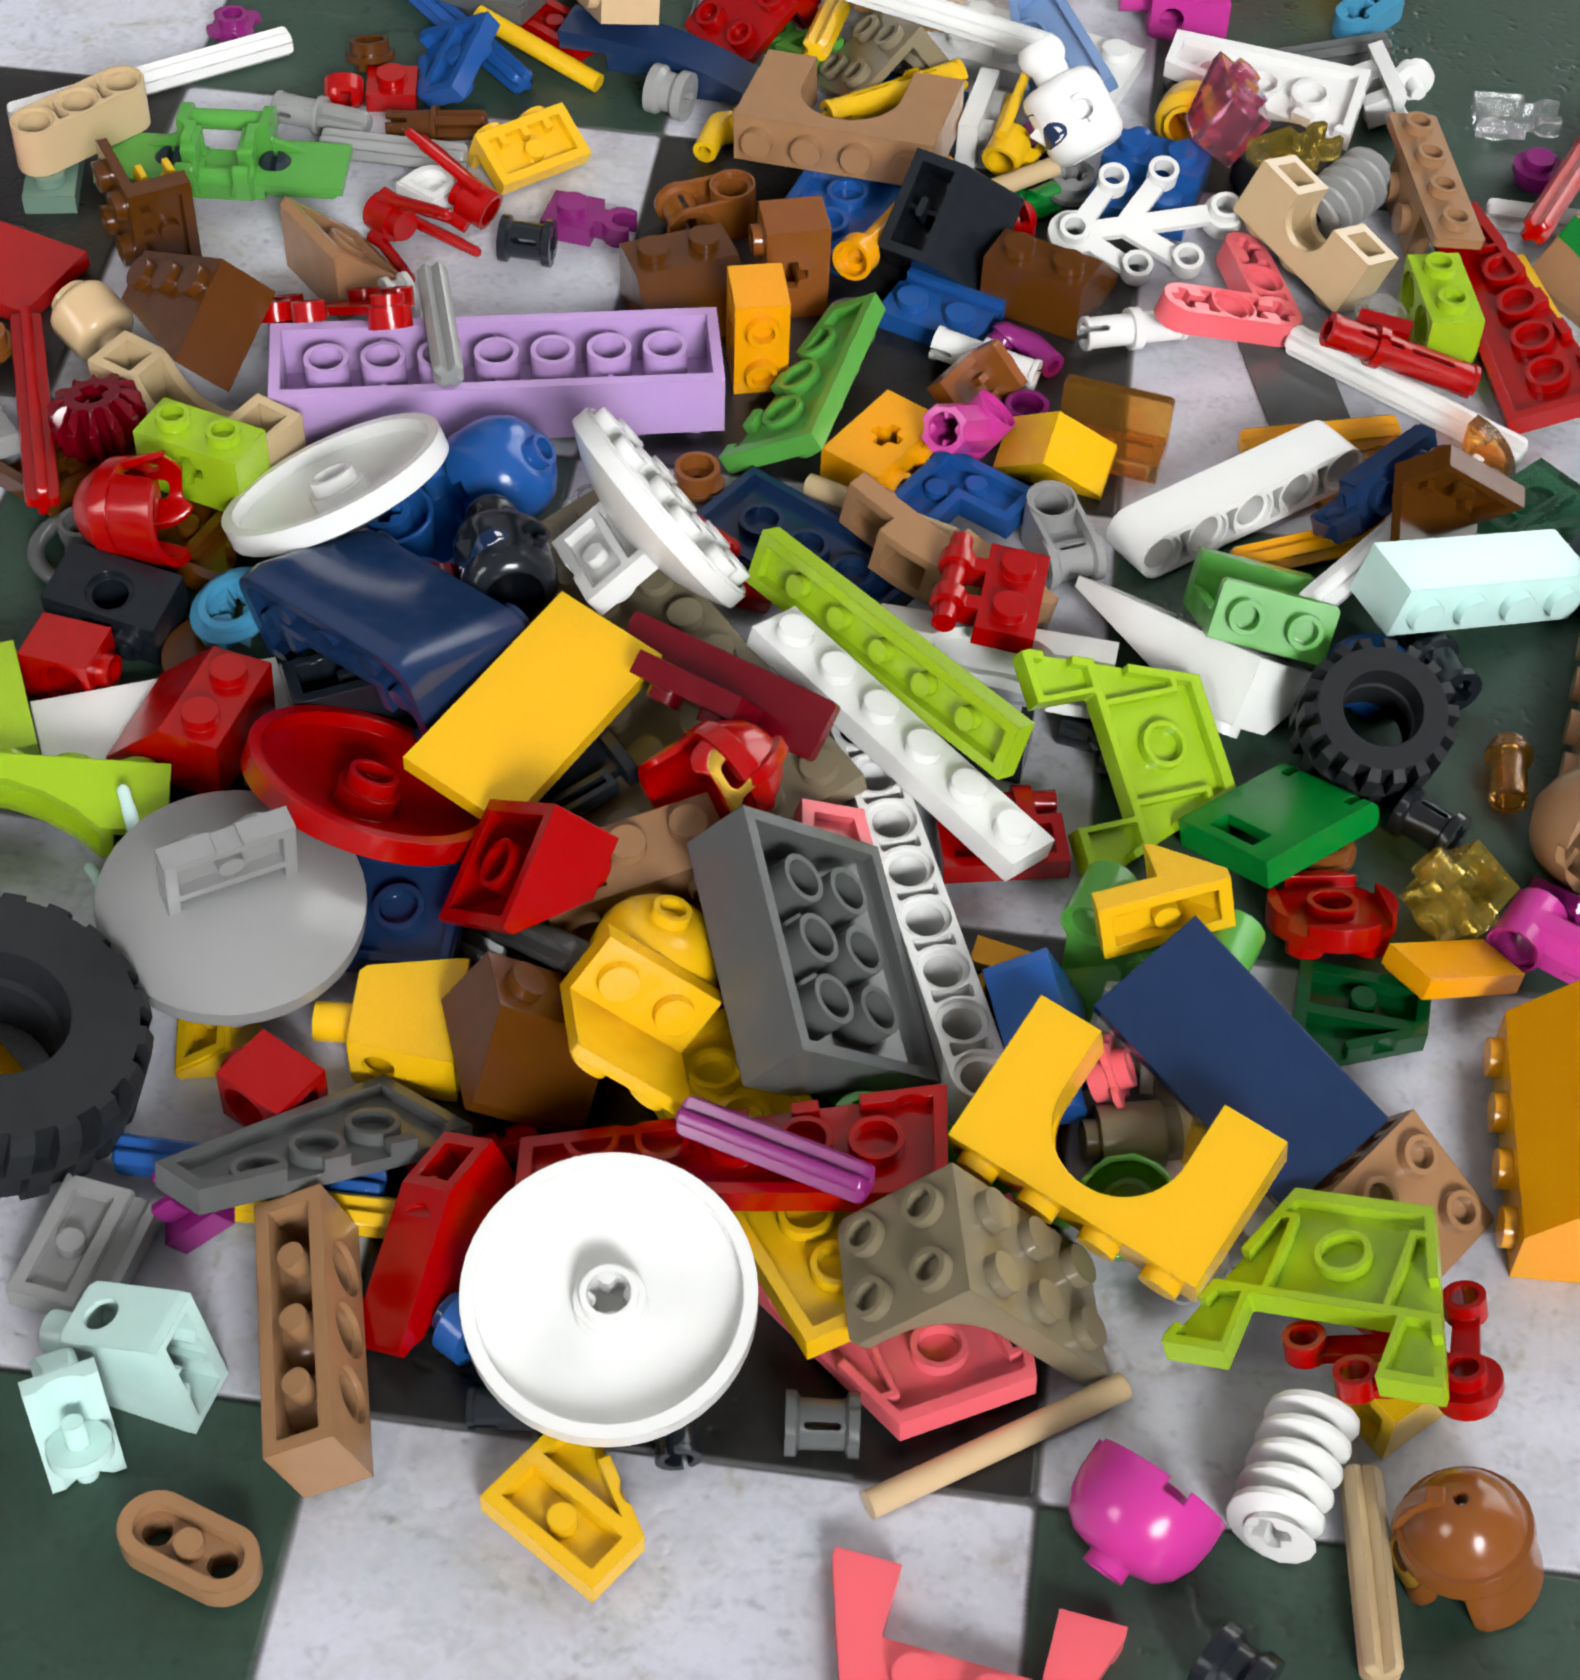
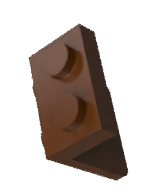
M1452 444L1435 446L1427 453L1395 464L1390 541L1477 535V523L1524 509L1525 487L1503 475L1497 468L1490 467L1467 454L1461 447Z

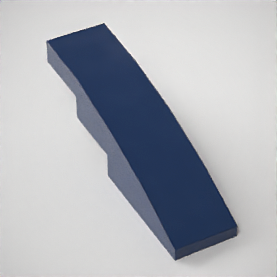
M578 4L573 6L557 30L560 48L605 53L608 71L647 76L653 64L661 63L669 66L671 71L675 73H680L683 70L694 72L698 77L696 99L739 104L759 68L716 44L661 23L659 25L600 24L582 5Z

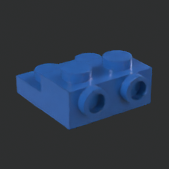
M1136 126L1131 129L1123 128L1121 136L1104 149L1101 155L1100 168L1110 162L1120 163L1125 166L1129 172L1127 189L1123 196L1111 199L1099 219L1118 217L1145 182L1150 161L1160 155L1170 156L1175 159L1179 164L1180 171L1174 188L1163 192L1149 212L1197 206L1208 184L1213 150L1203 148L1197 140L1192 138L1174 141L1154 136L1148 128ZM1155 171L1161 177L1170 176L1166 171ZM1096 177V179H1095V181H1094V183H1093V185H1092V187H1091V189H1090V191H1089V193H1088L1086 199L1088 198V196L1091 194V192H1092V191L1094 190V188L1096 187L1097 177ZM1105 178V180L1111 184L1120 183V181L1116 178ZM1187 229L1157 234L1164 238L1181 242Z

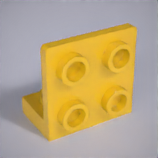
M607 924L560 983L571 1057L589 1075L599 1079L608 1076L627 1087L634 1098L645 1107L653 1111L665 1109L676 1115L685 1099L691 1096L681 1053L722 1004L719 989L612 925Z

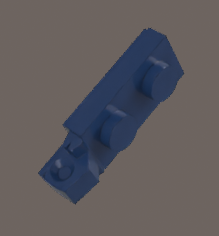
M1422 424L1414 425L1338 479L1340 486L1338 496L1310 515L1313 534L1316 536L1320 535L1334 541V544L1340 545L1350 538L1362 535L1391 514L1395 464L1427 453L1431 448L1437 446L1435 429Z

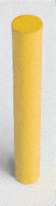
M480 5L475 10L473 15L488 11L500 24L495 36L593 92H597L602 86L604 75L483 5Z

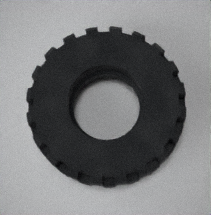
M3 893L2 897H0V1021L16 1026L31 1035L49 1056L47 1061L32 1069L19 1073L0 1074V1198L18 1195L21 1201L48 1194L51 1185L59 1181L62 1183L67 1173H70L73 1177L75 1175L84 1177L91 1172L94 1159L106 1158L113 1152L120 1136L124 1134L126 1125L132 1122L138 1106L152 1056L154 1036L150 1032L149 1027L153 1016L147 995L141 988H134L139 978L135 970L121 953L115 955L110 949L111 942L91 924L84 927L72 919L73 915L71 912L49 903L48 907L27 902V896Z

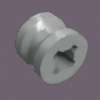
M653 64L647 74L643 87V110L655 115L661 111L667 112L672 119L685 122L691 115L698 92L697 74L687 70L675 73L665 64Z

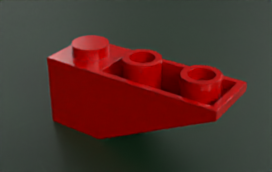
M444 1131L402 1181L363 1300L366 1349L405 1358L409 1351L426 1335L440 1304L452 1293L459 1292L465 1256L475 1233L493 1206L515 1186L516 1174L493 1139Z

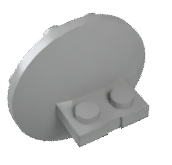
M215 791L194 795L168 804L138 822L122 837L109 854L100 872L94 897V917L96 929L111 942L110 949L115 955L121 953L135 970L139 978L134 988H141L144 991L151 1007L172 1017L193 1023L242 1027L247 1024L278 1018L298 1010L326 992L341 977L355 957L363 939L367 919L366 883L356 854L326 844L298 830L286 806L270 810L253 791Z

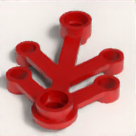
M413 285L381 289L379 286L347 289L348 300L325 302L324 299L304 300L303 293L275 295L262 323H268L270 330V323L316 322L326 320L328 315H367L368 330L370 331L414 326L411 306H415Z
M1460 1280L1450 1283L1443 1289L1444 1319L1452 1326L1450 1353L1447 1352L1450 1399L1447 1407H1438L1444 1415L1451 1419L1469 1422L1483 1419L1495 1411L1499 1399L1504 1393L1505 1381L1501 1366L1492 1358L1481 1354V1325L1487 1320L1489 1315L1486 1290L1477 1282ZM1310 1320L1293 1322L1283 1330L1281 1339L1284 1357L1290 1366L1296 1369L1308 1370L1319 1367L1322 1364H1334L1332 1375L1335 1394L1341 1401L1347 1404L1361 1405L1374 1399H1394L1379 1396L1375 1380V1374L1378 1369L1376 1362L1381 1361L1391 1333L1354 1327L1364 1335L1326 1336L1324 1327Z

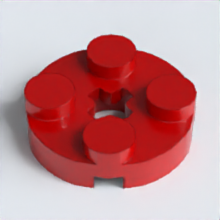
M1329 870L1302 871L1284 880L1283 889L1276 891L1275 886L1268 889L1265 922L1272 933L1285 940V952L1292 957L1314 960L1322 957L1324 953L1355 954L1363 958L1374 959L1385 955L1390 939L1396 933L1399 909L1398 900L1389 889L1376 882L1374 893L1355 887L1357 875Z

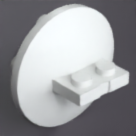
M604 406L598 411L593 408H585L572 420L581 460L590 483L600 501L551 543L565 566L575 575L573 580L587 603L599 615L603 616L613 606L628 599L639 584L659 569L670 579L701 597L728 608L736 605L745 597L746 590L743 582L751 575L729 550L731 546L709 520L704 522L695 513L697 511L696 507L676 485L678 481L656 455L652 458L642 448L644 446L642 441L622 418L616 420Z

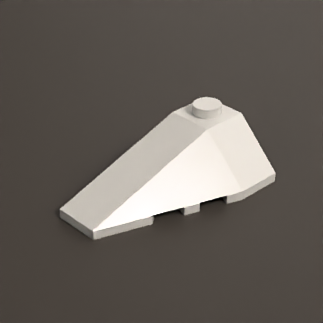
M1080 575L1076 581L1075 587L1150 667L1200 675L1217 730L1224 735L1237 739L1242 729L1265 736L1294 711V704L1312 675V672L1267 652L1206 637L1197 623L1181 617L1177 619V614L1113 586Z

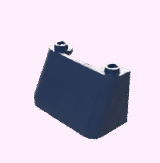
M368 528L360 529L315 546L296 550L257 563L239 580L241 592L268 652L286 662L293 660L298 655L301 656L306 650L312 648L377 688L384 708L392 713L401 708L410 713L415 719L418 727L411 734L416 743L531 624L528 617L516 605L509 602L503 605L401 547L390 534L383 530L375 532Z

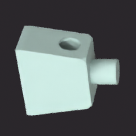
M96 1281L87 1287L73 1312L61 1309L51 1310L44 1318L39 1332V1345L43 1352L50 1353L65 1347H74L78 1362L94 1357L108 1406L193 1434H197L229 1374L189 1292Z

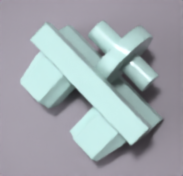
M65 1347L33 1358L29 1362L33 1377L17 1383L52 1493L66 1490L76 1480L84 1484L91 1483L98 1478L100 1471L114 1473L126 1469V1462L94 1357L78 1362L74 1347Z

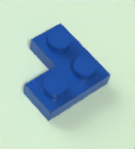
M939 452L935 453L894 493L917 513L950 524L960 515L1007 539L1022 524L1026 495L1031 487L967 454Z

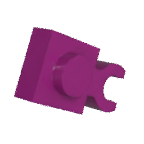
M556 190L540 219V224H544L547 219L557 221L558 241L588 247L591 246L594 238L603 239L611 247L619 248V243L629 241V231L636 232L637 211L627 207H616L608 210L605 209V199L586 196L579 192Z

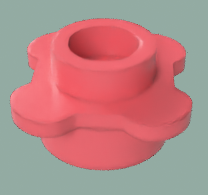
M1109 1032L1103 1034L1104 1053L1086 1078V1081L1096 1103L1113 1100L1116 1108L1121 1109L1126 1106L1125 1097L1130 1096V1088L1137 1086V1075L1130 1051L1126 1046L1117 1048L1112 1033Z

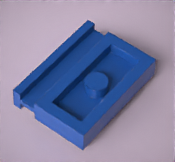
M910 267L907 271V278L904 281L900 280L882 302L886 310L878 328L931 346L934 334L940 325L947 327L949 330L984 341V338L994 330L992 326L997 321L1001 322L1004 319L1006 300Z

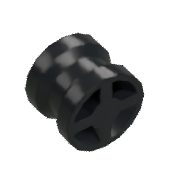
M1233 1620L1223 1627L1211 1640L1194 1664L1187 1680H1278L1284 1669L1285 1661L1272 1651L1260 1652L1249 1643L1247 1631Z

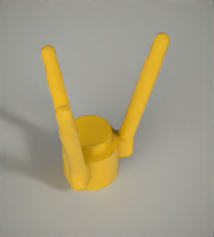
M1022 71L1013 93H1009L1005 97L993 135L982 153V162L985 167L997 176L1035 163L1046 152L1040 143L1031 148L1029 132L1023 126L1014 123L1030 79Z

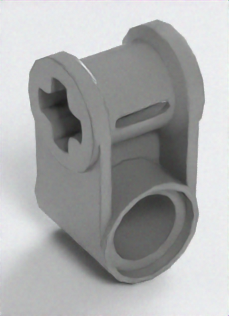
M1047 480L1035 483L1028 489L1020 539L1026 551L1051 556L1045 583L1046 588L1055 590L1059 588L1060 582L1078 579L1079 575L1095 581L1105 578L1107 558L1103 541L1097 530L1093 529L1075 491L1070 486L1059 481Z

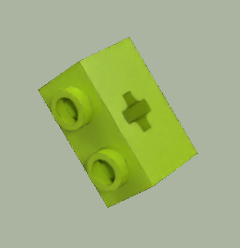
M166 397L133 430L137 455L165 451L166 456L182 466L183 496L187 500L223 512L235 496L242 494L257 478L270 468L265 429ZM158 479L160 491L170 493L168 482Z

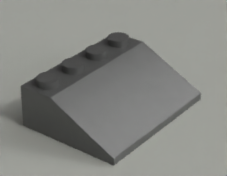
M746 805L740 806L687 842L693 868V881L700 898L707 929V941L713 954L721 989V1000L726 1010L736 1053L735 1061L743 1086L788 1096L855 1091L896 1090L935 1085L941 1082L877 846Z

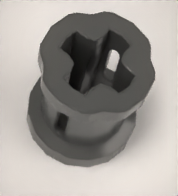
M786 1389L784 1457H795L798 1450L843 1451L847 1459H859L861 1427L860 1391H849L846 1398L800 1397L797 1389ZM806 1422H826V1423H839V1425H838V1426H809V1425H805V1423H806Z

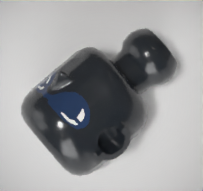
M497 494L482 495L468 505L463 517V524L459 526L452 543L453 562L459 580L503 605L506 602L516 605L532 622L554 600L558 592V568L549 544L551 533L539 520L518 511L515 504L505 496Z

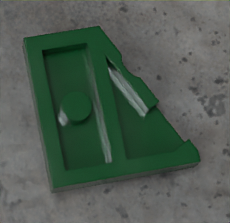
M1301 959L1297 972L1291 1016L1341 1067L1423 1051L1429 1030L1431 1000H1421L1393 975Z

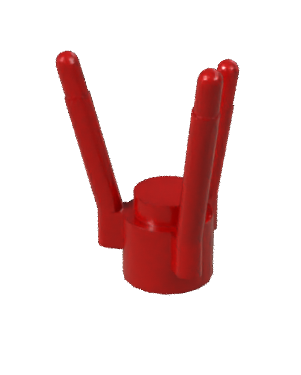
M407 128L405 136L457 180L448 196V203L453 206V213L450 219L446 220L415 212V214L448 223L462 233H465L471 224L480 230L485 229L497 215L503 201V195L474 177L427 135H420L414 129Z
M383 187L380 191L374 193L364 206L363 221L371 229L367 234V241L378 247L398 272L407 271L413 282L416 279L414 274L389 242L406 241L412 237L416 229L474 257L481 255L482 251L478 246L415 214V212L448 220L452 217L450 209L399 195L387 187Z

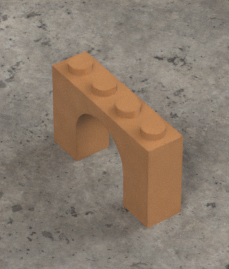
M769 49L733 113L734 158L902 186L917 148L946 158L948 157L957 137L958 123L963 113L964 80L915 72L902 100L891 111L868 119H837L813 110L817 102V57Z

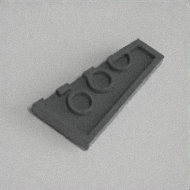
M382 1074L155 1161V1187L194 1213L203 1215L290 1194L319 1183L323 1186L418 1163L444 1131L472 1136L473 1125Z

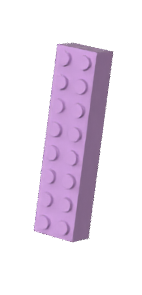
M717 307L455 317L463 361L464 380L457 387L449 384L444 388L438 386L433 380L424 318H413L414 326L378 331L368 330L367 320L270 323L267 398L302 414L306 446L369 420L412 412L425 413L435 417L444 435L450 436L468 423L488 415H514L534 426L548 438L575 437L572 420L587 407L598 411L603 406L616 420L622 418L636 435L725 431V372Z

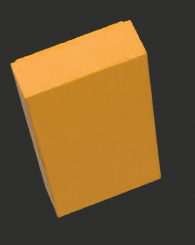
M1483 939L1389 943L1381 962L1391 974L1421 1000L1511 995L1518 992L1525 973Z

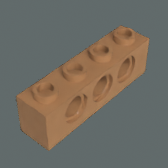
M320 1183L254 1206L263 1460L305 1499L374 1476L359 1228Z

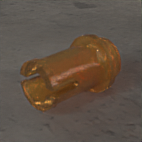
M1511 732L1501 733L1495 736L1484 750V762L1490 768L1488 801H1490V807L1495 811L1513 814L1524 810L1529 804L1528 768L1534 762V750L1522 735Z

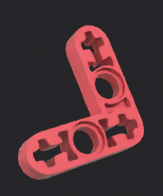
M1243 232L1228 233L1215 257L1216 265L1228 289L1171 282L1165 286L1154 308L1156 319L1163 326L1177 333L1272 347H1285V340L1293 327L1301 325L1303 321L1302 314L1266 246L1257 238Z

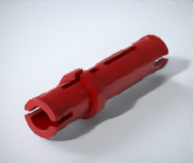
M1332 312L1331 316L1329 315L1326 318L1320 331L1319 343L1321 346L1339 350L1359 358L1361 364L1372 369H1376L1379 366L1388 368L1418 381L1448 390L1466 399L1469 398V395H1473L1480 382L1481 367L1479 365L1461 361L1434 349L1393 335L1391 328L1380 324L1371 327Z

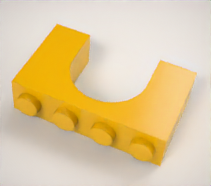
M1041 995L948 1133L953 1151L959 1155L955 1164L987 1186H991L994 1180L997 1179L1019 1193L1015 1199L1016 1203L1031 1215L1040 1217L1045 1223L1051 1224L1055 1217H1058L1080 1231L1076 1236V1240L1098 1257L1108 1262H1113L1115 1257L1119 1255L1140 1268L1141 1272L1137 1276L1138 1279L1162 1297L1175 1301L1178 1295L1181 1294L1196 1303L1198 1295L1209 1284L1286 1163L1288 1142L1229 1106L1224 1105L1182 1171L1163 1187L1140 1196L1116 1197L1096 1192L1084 1186L1068 1172L1056 1152V1135L1064 1112L1104 1053L1102 1031Z

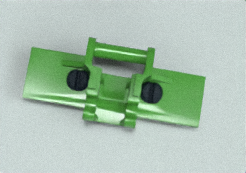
M194 102L181 103L176 116L177 132L171 134L139 133L112 146L131 183L135 182L133 178L134 165L141 164L148 179L161 175L163 171L161 159L167 157L176 172L184 170L191 183L193 198L242 201L266 200L267 196L335 199L337 196H343L353 154V148L350 144L293 141L277 138L278 113L276 106H264L263 111L196 108ZM203 129L242 131L237 150L210 149L209 146L205 145Z

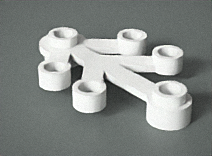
M1160 155L1150 161L1145 182L1118 217L1099 219L1111 199L1124 195L1129 181V172L1125 166L1116 162L1104 164L1099 170L1096 187L1078 210L1062 211L1052 218L1047 230V240L1049 243L1075 249L1082 254L1104 261L1115 272L1120 274L1121 279L1126 284L1137 287L1149 281L1154 266L1152 257L1171 267L1172 272L1182 279H1192L1201 271L1204 252L1198 245L1185 242L1177 246L1157 233L1202 227L1210 237L1224 240L1228 233L1240 231L1243 220L1232 210L1239 197L1227 191L1211 196L1204 205L1149 212L1163 192L1174 188L1180 171L1179 164L1175 159L1170 156ZM1163 170L1169 173L1170 176L1161 177L1155 171ZM1113 177L1118 179L1120 183L1111 184L1105 178ZM1219 209L1229 211L1230 213H1223ZM1068 230H1072V231L1079 232L1080 234H1079V235H1073V234H1070V233L1067 232V231H1068ZM1122 238L1140 250L1136 249L1124 253L1107 242V240ZM1179 258H1191L1195 264H1184ZM1129 265H1140L1144 268V271H1133L1129 268Z

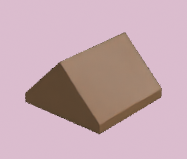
M287 196L283 198L279 205L287 266L319 299H324L325 302L348 300L347 289L377 286L378 279L384 276L388 277L391 281L396 279L398 271L357 230ZM335 315V316H336L340 321H343V320H346V319H348V318H351V317H353V316H355V315Z

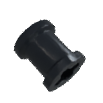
M503 214L497 230V260L508 262L510 258L540 261L542 267L551 268L553 266L558 244L557 221L547 219L544 224L514 220L511 214ZM519 239L534 240L536 243L524 242Z
M1414 785L1403 795L1393 810L1386 831L1396 838L1404 835L1432 852V860L1443 865L1460 847L1472 820L1471 816L1464 812H1459L1455 815L1426 798V792Z

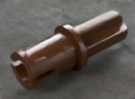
M432 105L430 110L387 109L385 116L387 120L391 121V123L385 122L386 134L405 136V130L412 128L420 135H427L430 139L444 141H472L474 134L481 127L489 124L487 113L483 110H440L439 105Z

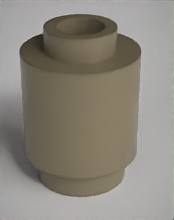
M1158 1099L1125 1102L1126 1106L1121 1109H1117L1114 1103L1093 1104L1090 1108L1089 1119H1080L1078 1138L1081 1156L1084 1161L1093 1160L1094 1166L1107 1156L1136 1153L1156 1161L1164 1168L1168 1161L1181 1160L1183 1157L1184 1131L1181 1114L1176 1105L1162 1106Z

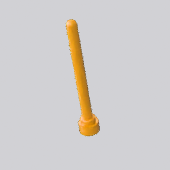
M894 203L864 233H850L834 248L832 261L835 269L841 276L848 280L859 281L866 278L878 265L880 260L878 242Z

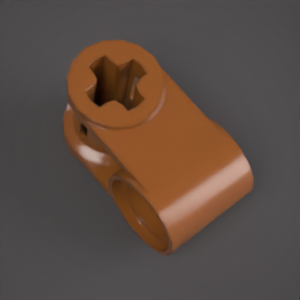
M726 169L713 175L686 181H674L665 185L657 193L654 199L655 212L663 222L668 224L667 233L681 231L685 227L690 229L697 225H710L721 222L731 240L743 239L749 236V224L757 223L755 178L744 170ZM677 196H682L685 203L681 204Z

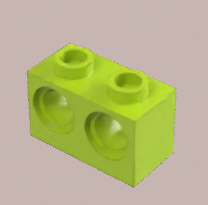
M1459 252L1407 254L1395 307L1399 318L1414 321L1410 342L1474 364L1485 325V318Z

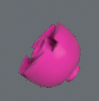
M1099 1438L1082 1463L1071 1485L1068 1510L1072 1526L1090 1547L1083 1560L1101 1575L1119 1586H1122L1128 1575L1150 1584L1173 1582L1194 1570L1211 1551L1226 1528V1524L1221 1517L1194 1493L1191 1492L1189 1497L1186 1498L1168 1482L1171 1476L1151 1462L1112 1440L1105 1438L1102 1441Z

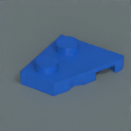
M488 11L421 31L419 41L427 48V55L424 54L418 58V70L421 72V75L417 81V96L429 108L432 105L457 104L467 98L472 92L474 78L482 62L489 56L492 50L491 43L500 27V24Z

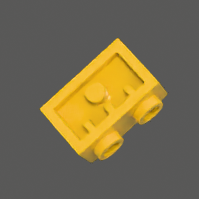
M561 102L547 108H543V106L532 107L522 113L519 118L501 125L499 122H492L481 127L473 136L468 157L469 166L475 168L482 165L496 190L505 195L586 164L592 152Z

